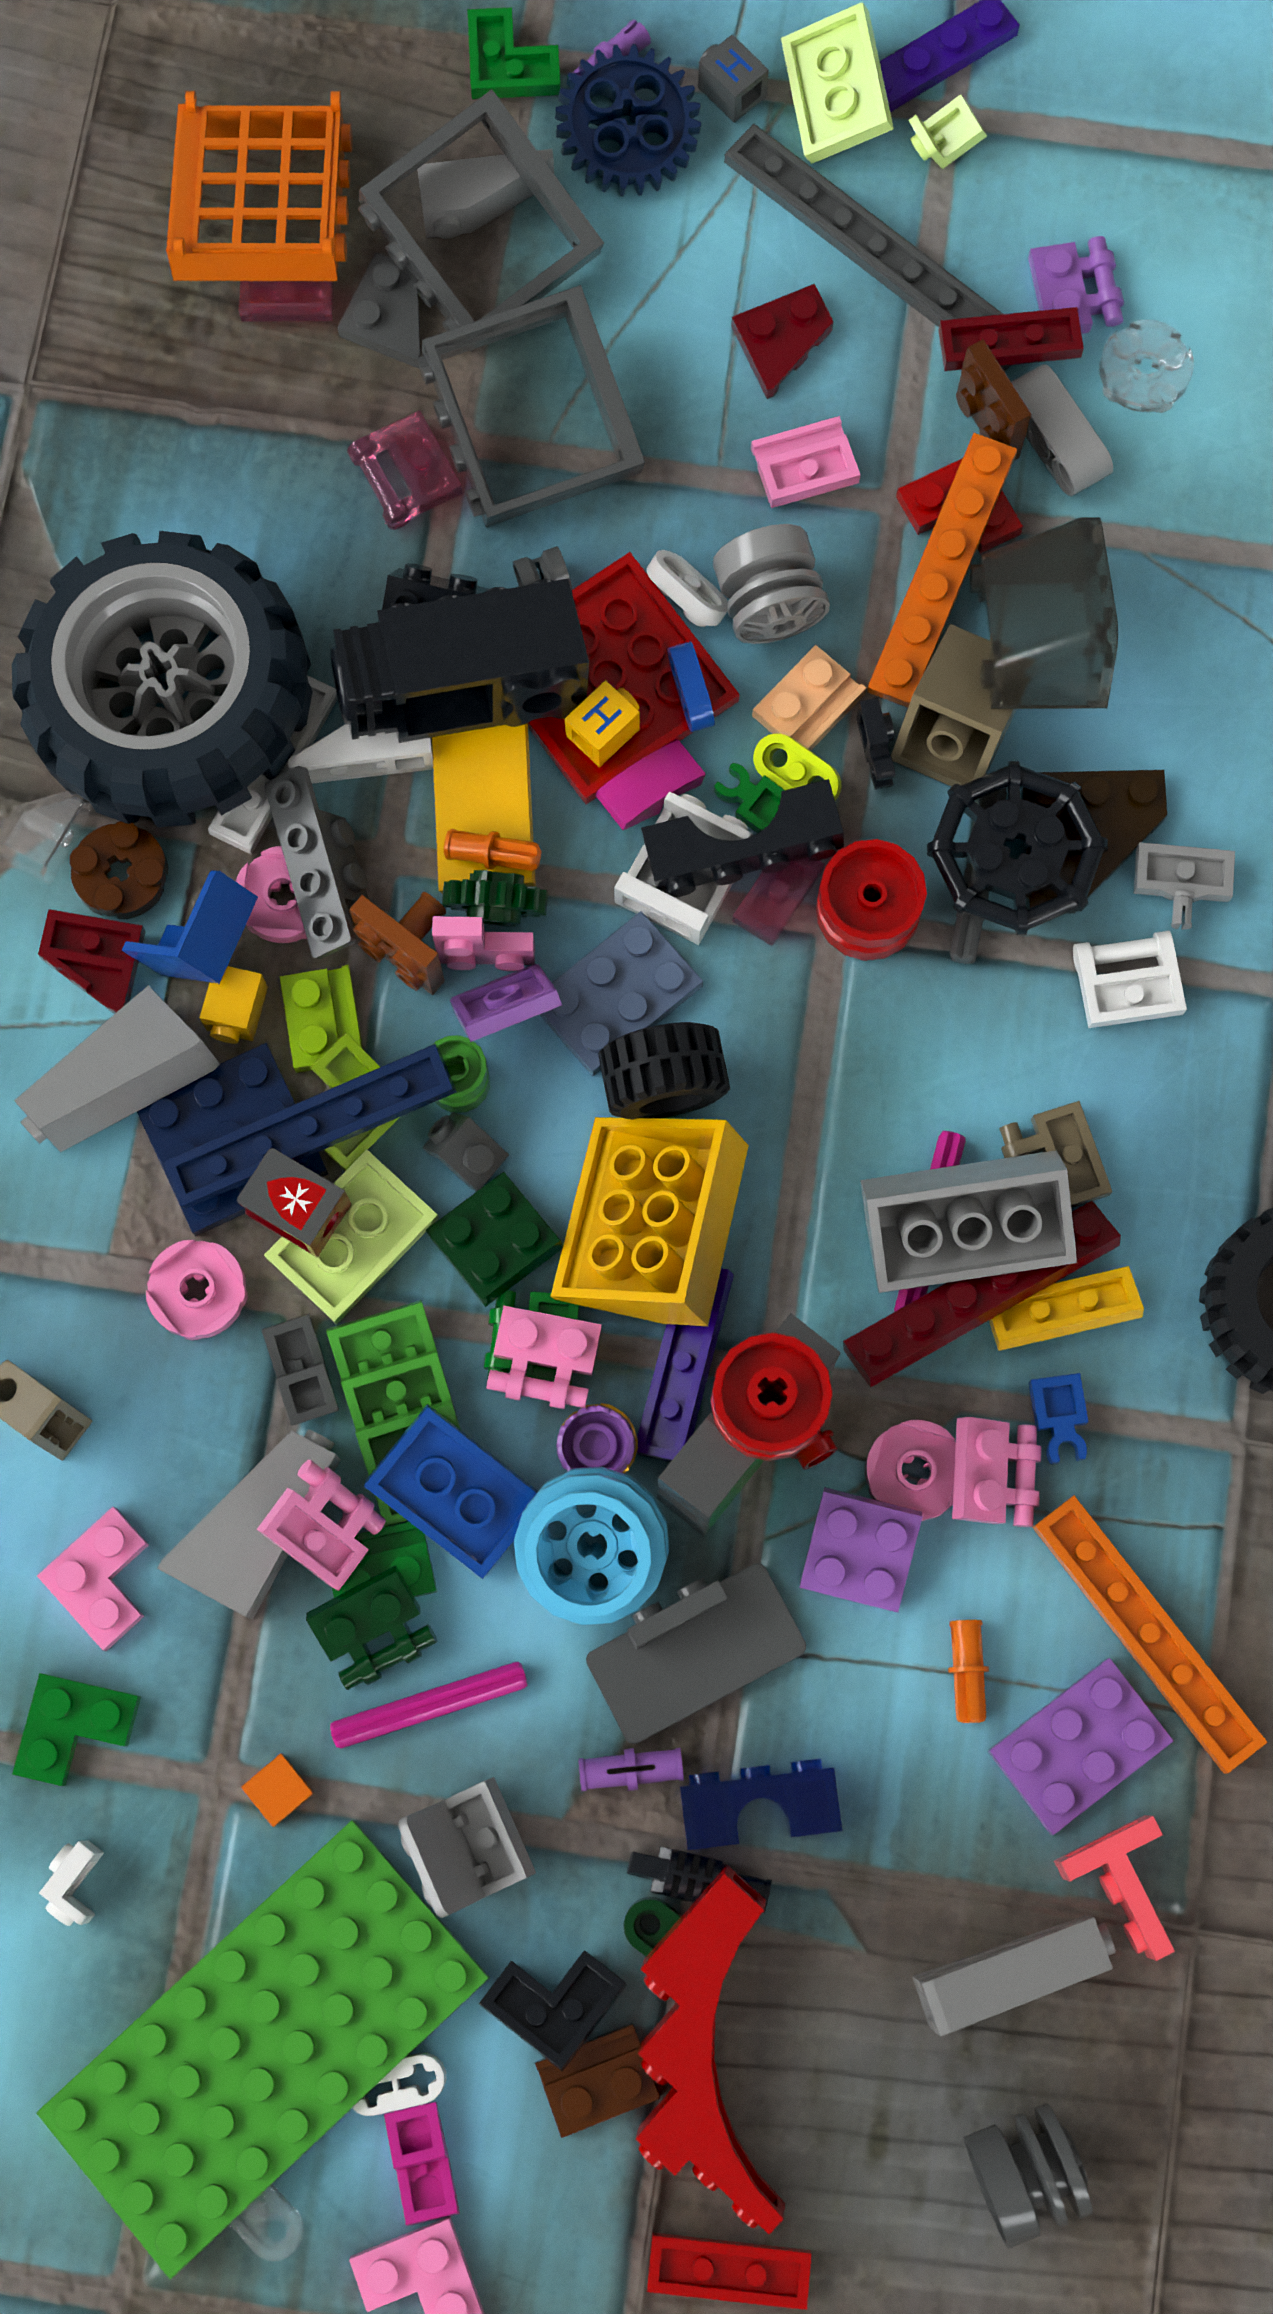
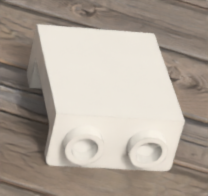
M668 792L664 799L663 811L655 823L689 816L701 831L717 839L735 841L753 836L748 831L747 825L741 820L730 815L720 817L706 810V806L702 801L689 794L678 796ZM644 844L629 872H623L614 887V900L616 904L636 914L642 911L650 921L699 945L732 884L716 885L715 882L696 886V890L688 895L672 897L656 888Z

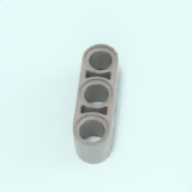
M1042 364L1011 381L1032 414L1025 437L1064 493L1068 496H1073L1113 473V462L1107 448L1055 372L1048 365Z

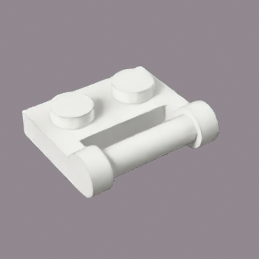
M1170 931L1155 932L1153 938L1098 946H1091L1089 942L1073 945V960L1079 976L1088 1028L1178 1016L1186 1012L1187 1007L1174 942ZM1156 957L1159 966L1101 975H1097L1095 965Z

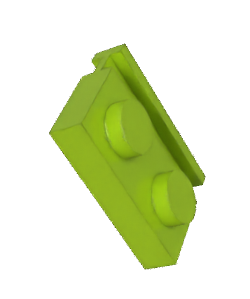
M349 965L333 970H327L326 968L279 976L293 1067L296 1073L311 1071L310 1067L344 1033H347L363 1049Z

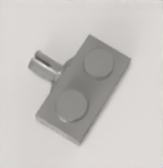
M1139 842L1136 848L1133 894L1163 896L1173 900L1171 927L1178 929L1182 924L1181 929L1192 928L1193 902L1200 900L1229 902L1233 897L1235 851Z

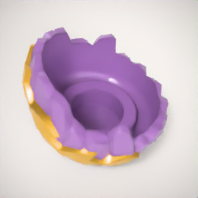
M605 1403L586 1405L585 1408H580V1410L573 1412L561 1425L556 1443L557 1456L562 1467L567 1471L577 1468L604 1467L624 1474L633 1464L638 1450V1439L634 1425L627 1415L612 1405Z

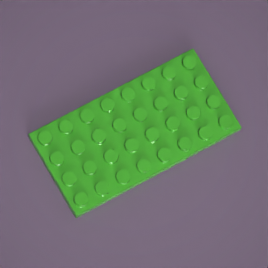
M351 1820L41 2107L36 2114L167 2277L172 2279L336 2125L361 2099L374 2089L404 2058L412 2053L487 1982L490 1977L354 1820Z

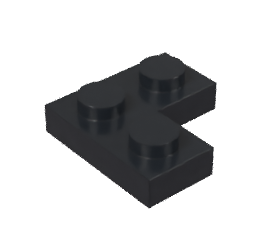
M584 1950L553 1992L549 1991L511 1961L479 2002V2005L563 2072L627 1985L625 1981Z

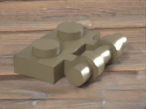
M1080 1101L1033 1115L1031 1122L1036 1135L1023 1138L1017 1122L999 1128L1005 1144L1001 1148L1004 1158L1057 1150L1068 1172L1071 1208L1110 1196L1113 1192Z

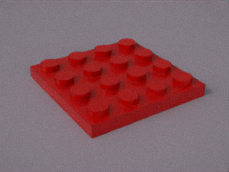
M628 552L574 588L572 594L589 659L587 697L605 680L616 690L619 688L625 689L634 697L640 707L638 710L640 712V730L599 768L566 737L565 718L546 717L528 722V729L586 805L597 798L596 793L602 786L622 771L665 745L676 740L681 741L693 733L688 728L668 659V647L692 642L710 697L714 718L739 702L740 694L658 587L649 578L631 552Z

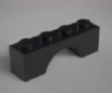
M829 779L782 791L780 805L773 820L761 832L746 839L728 841L709 836L701 831L689 816L641 828L655 886L672 897L688 895L696 890V886L715 882L716 885L732 884L742 879L743 874L762 870L763 873L778 872L787 868L790 862L809 858L810 861L825 860L834 856L837 850L844 848V832Z

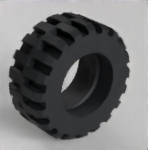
M1273 1208L1265 1210L1255 1219H1249L1218 1248V1253L1210 1260L1204 1274L1207 1276V1281L1200 1287L1199 1302L1205 1304L1206 1312L1200 1316L1203 1331L1211 1330L1214 1341L1209 1346L1215 1357L1223 1354L1230 1362L1226 1370L1236 1379L1243 1375L1251 1380L1249 1388L1261 1394L1269 1390L1273 1391V1330L1265 1322L1257 1301L1258 1280L1264 1270L1273 1263Z

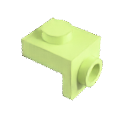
M961 94L924 122L917 115L908 120L916 133L910 140L918 154L924 161L931 157L942 169L987 137L981 124Z

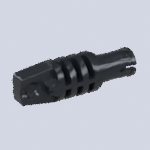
M660 1846L658 1857L631 1852L627 1873L652 1880L651 1893L694 1903L727 1864H723L722 1860ZM736 1872L766 1899L763 1911L765 1913L772 1880H765Z

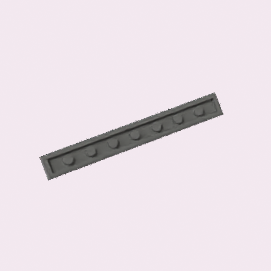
M753 123L725 153L724 163L939 327L940 320L1003 314ZM1004 365L1001 367L1005 372L1011 365Z

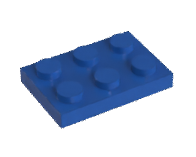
M428 1404L364 1482L365 1488L482 1579L514 1541L522 1513L528 1503L538 1493L534 1487Z

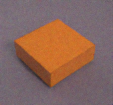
M283 1753L279 1754L241 1786L272 1827H276L315 1794Z

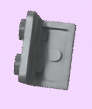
M494 1777L399 1820L398 1825L401 1832L402 1846L414 1862L422 1881V1891L426 1901L433 1907L435 1913L440 1918L459 1911L536 1873Z

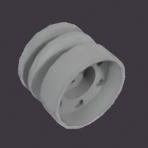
M778 524L751 530L728 542L713 557V567L721 592L727 598H730L727 603V611L733 619L732 627L736 638L741 642L762 644L790 638L808 630L820 622L829 612L830 602L827 593L822 589L823 581L821 576L813 570L815 556L807 532L801 526Z

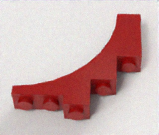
M726 1865L645 1957L640 1968L646 1974L643 1979L645 1984L656 1996L664 2001L671 1997L676 2003L642 2041L638 2055L644 2059L641 2062V2066L645 2072L660 2085H665L668 2082L673 2087L639 2125L635 2139L640 2143L638 2149L642 2156L658 2170L666 2167L676 2176L684 2165L691 2161L694 2164L692 2171L703 2185L712 2191H716L717 2188L722 2190L734 2202L731 2205L732 2209L745 2224L751 2228H756L759 2225L770 2235L784 2219L785 2202L757 2172L735 2135L721 2096L715 2059L716 2010L723 1980L740 1943L763 1913L766 1899L729 1865Z

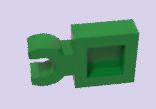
M732 763L729 766V773L737 778L740 784L730 789L717 781L714 785V792L724 802H738L741 804L735 811V817L753 831L759 833L775 817L780 805L781 793L785 790L765 775L757 785H754L750 782L747 770L738 763Z

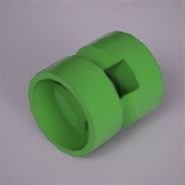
M461 1035L446 1036L435 1041L433 1044L439 1047L457 1091L435 1103L442 1109L455 1113H466L477 1108L486 1099L490 1089L489 1071L481 1047L474 1041L470 1042L469 1038Z

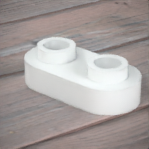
M667 550L657 551L646 570L649 578L661 593L669 596L683 609L685 617L693 624L700 627L719 625L728 612V600L681 556Z

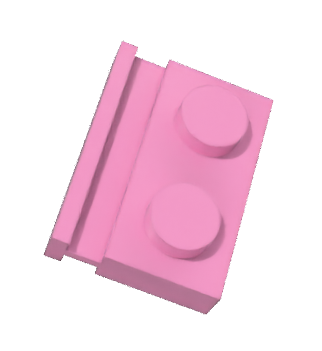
M840 416L752 441L751 451L753 456H755L757 469L771 508L859 483L860 472L847 435L844 434Z

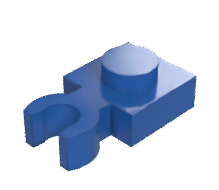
M1081 1374L1030 1380L1028 1384L1037 1431L1051 1430L1052 1439L1046 1447V1456L1049 1463L1054 1465L1060 1462L1058 1447L1061 1443L1072 1445L1075 1450L1076 1461H1083L1087 1455V1446L1084 1439L1075 1432V1426L1088 1423Z

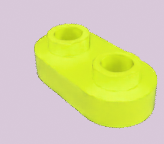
M775 733L765 736L756 745L753 762L757 772L762 777L765 775L784 790L811 784L813 778L821 776L824 780L829 779L835 801L837 800L841 791V778L837 770L794 738ZM779 749H783L788 757L786 764L782 767H777L773 763V754Z

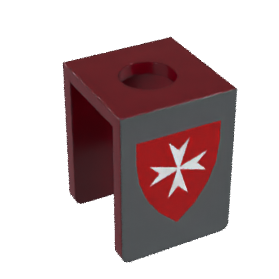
M274 1148L267 1151L237 1198L239 1205L246 1208L245 1213L249 1218L318 1258L351 1206L345 1190Z

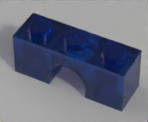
M821 1759L790 1762L792 1773L771 1775L770 1765L739 1769L741 1779L720 1782L719 1771L688 1775L690 1785L679 1787L687 1850L739 1844L737 1830L739 1813L747 1803L759 1798L770 1799L781 1807L786 1817L788 1837L843 1831L834 1768L822 1769Z

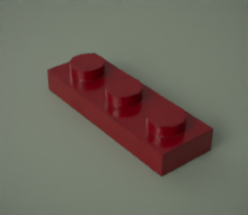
M1077 307L940 320L938 329L944 371L962 370L967 347L983 339L1000 366L1081 358L1084 350Z

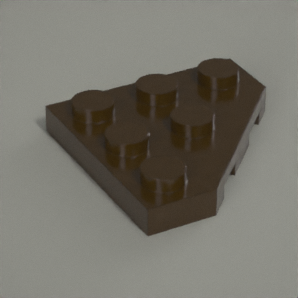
M1164 770L1039 772L1069 784L1075 781L1082 787L1080 794L1101 836L1108 839V851L1102 855L1087 895V900L1132 855L1139 842H1143L1165 820L1167 816ZM1020 786L1021 799L1049 808L1056 801L1054 798ZM1065 808L1057 818L1064 826V833L1067 839L1082 840ZM1023 841L1024 853L1029 855L1030 849L1025 847V842ZM1082 855L1065 857L1059 876L1067 884L1072 883ZM1050 888L1042 891L1043 889L1036 891L1026 898L1027 909L1058 896ZM1073 910L1066 914L1076 913L1077 911Z

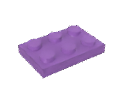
M1106 1658L990 1748L988 1753L1049 1834L1054 1835L1171 1744L1173 1739L1110 1658Z

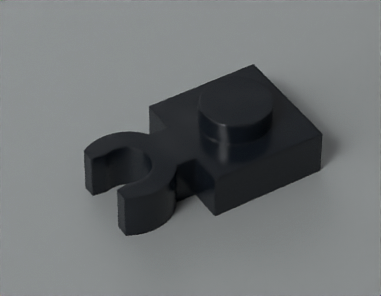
M879 698L860 701L856 720L866 762H869L874 789L892 787L894 785L892 778H895L896 774L888 749L889 741H894V728L890 713L882 714Z

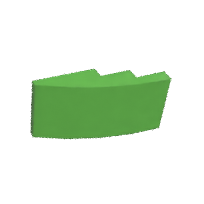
M422 1300L326 1330L341 1377V1385L355 1426V1434L369 1476L427 1404L461 1430ZM375 1495L381 1516L386 1519L385 1527L408 1521Z

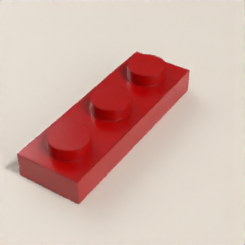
M652 2232L647 2292L807 2310L812 2253L811 2250Z

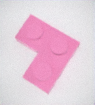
M433 916L432 937L435 949L439 955L440 963L447 964V967L450 969L471 970L476 968V964H495V968L499 970L518 971L522 970L524 965L535 964L533 932H485L482 917Z
M112 1507L42 1570L37 1577L103 1651H107L144 1617L112 1579L149 1544L119 1510Z
M450 2216L352 2255L349 2259L367 2312L417 2292L425 2314H485Z

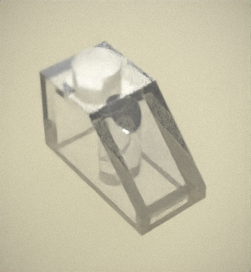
M72 790L14 806L7 818L3 817L0 819V862L50 887L93 815L94 808L88 800Z

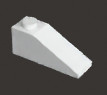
M345 724L288 759L289 770L297 766L307 768L312 783L433 770L432 739L425 738L399 743L397 732L388 734L382 732L376 733V736L369 737L364 735L359 736V739L352 740L349 725Z

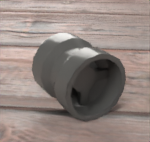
M558 546L544 550L541 557L535 559L524 557L512 561L519 587L531 585L542 579L556 581L569 578L572 590L569 573Z

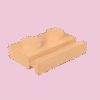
M815 645L753 708L752 717L772 734L788 735L811 751L862 699L866 693V687L862 683L859 685L854 681L848 671Z

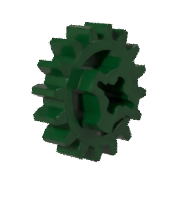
M474 870V873H470V880L444 881L442 905L445 908H451V910L466 911L467 917H482L483 924L516 927V924H520L521 917L546 916L548 892L547 890L540 889V887H526L524 876L520 874Z

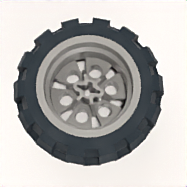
M159 531L158 543L141 544L138 535L134 533L102 542L104 555L85 565L76 556L51 578L50 584L55 590V594L48 603L37 599L34 600L18 634L19 640L25 647V653H16L12 662L13 699L22 711L20 725L50 774L72 797L85 798L99 814L127 824H131V822L137 823L140 816H147L152 818L157 828L193 825L196 823L195 811L216 805L222 816L252 799L247 787L261 774L268 780L275 778L288 759L295 752L290 740L293 732H300L307 725L313 694L307 676L311 662L294 612L277 583L264 579L256 562L229 545L217 543L211 551L206 548L200 535ZM152 631L154 642L149 640L142 645L138 636ZM209 631L219 635L201 653L198 649ZM213 670H224L223 674L215 680L205 679L207 674ZM162 673H166L167 690H164L161 683H159L158 676ZM100 678L120 684V687L97 689ZM185 691H189V693H188V695L186 696V698L183 699V697H182L183 693H184ZM157 703H163L165 708L157 707L155 705ZM134 706L132 715L125 718L118 717L121 710ZM169 731L171 732V733H166V734L159 735V734H161V733H163V732H169Z

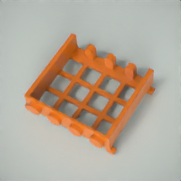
M185 91V104H178L166 247L173 281H338V264L347 260L346 234L340 233V226L348 225L349 222L348 197L342 196V189L350 188L351 185L350 161L344 160V152H352L353 147L351 124L343 123L341 92L331 91V106L203 105V107H199L196 105V91ZM205 150H238L237 173L204 172ZM248 150H281L280 173H247ZM292 150H325L323 173H290ZM203 185H236L234 208L201 207ZM246 185H279L278 208H245ZM289 185H323L322 207L288 208ZM200 220H233L232 243H198ZM244 220H277L276 243H242ZM287 220H321L320 242L286 243Z

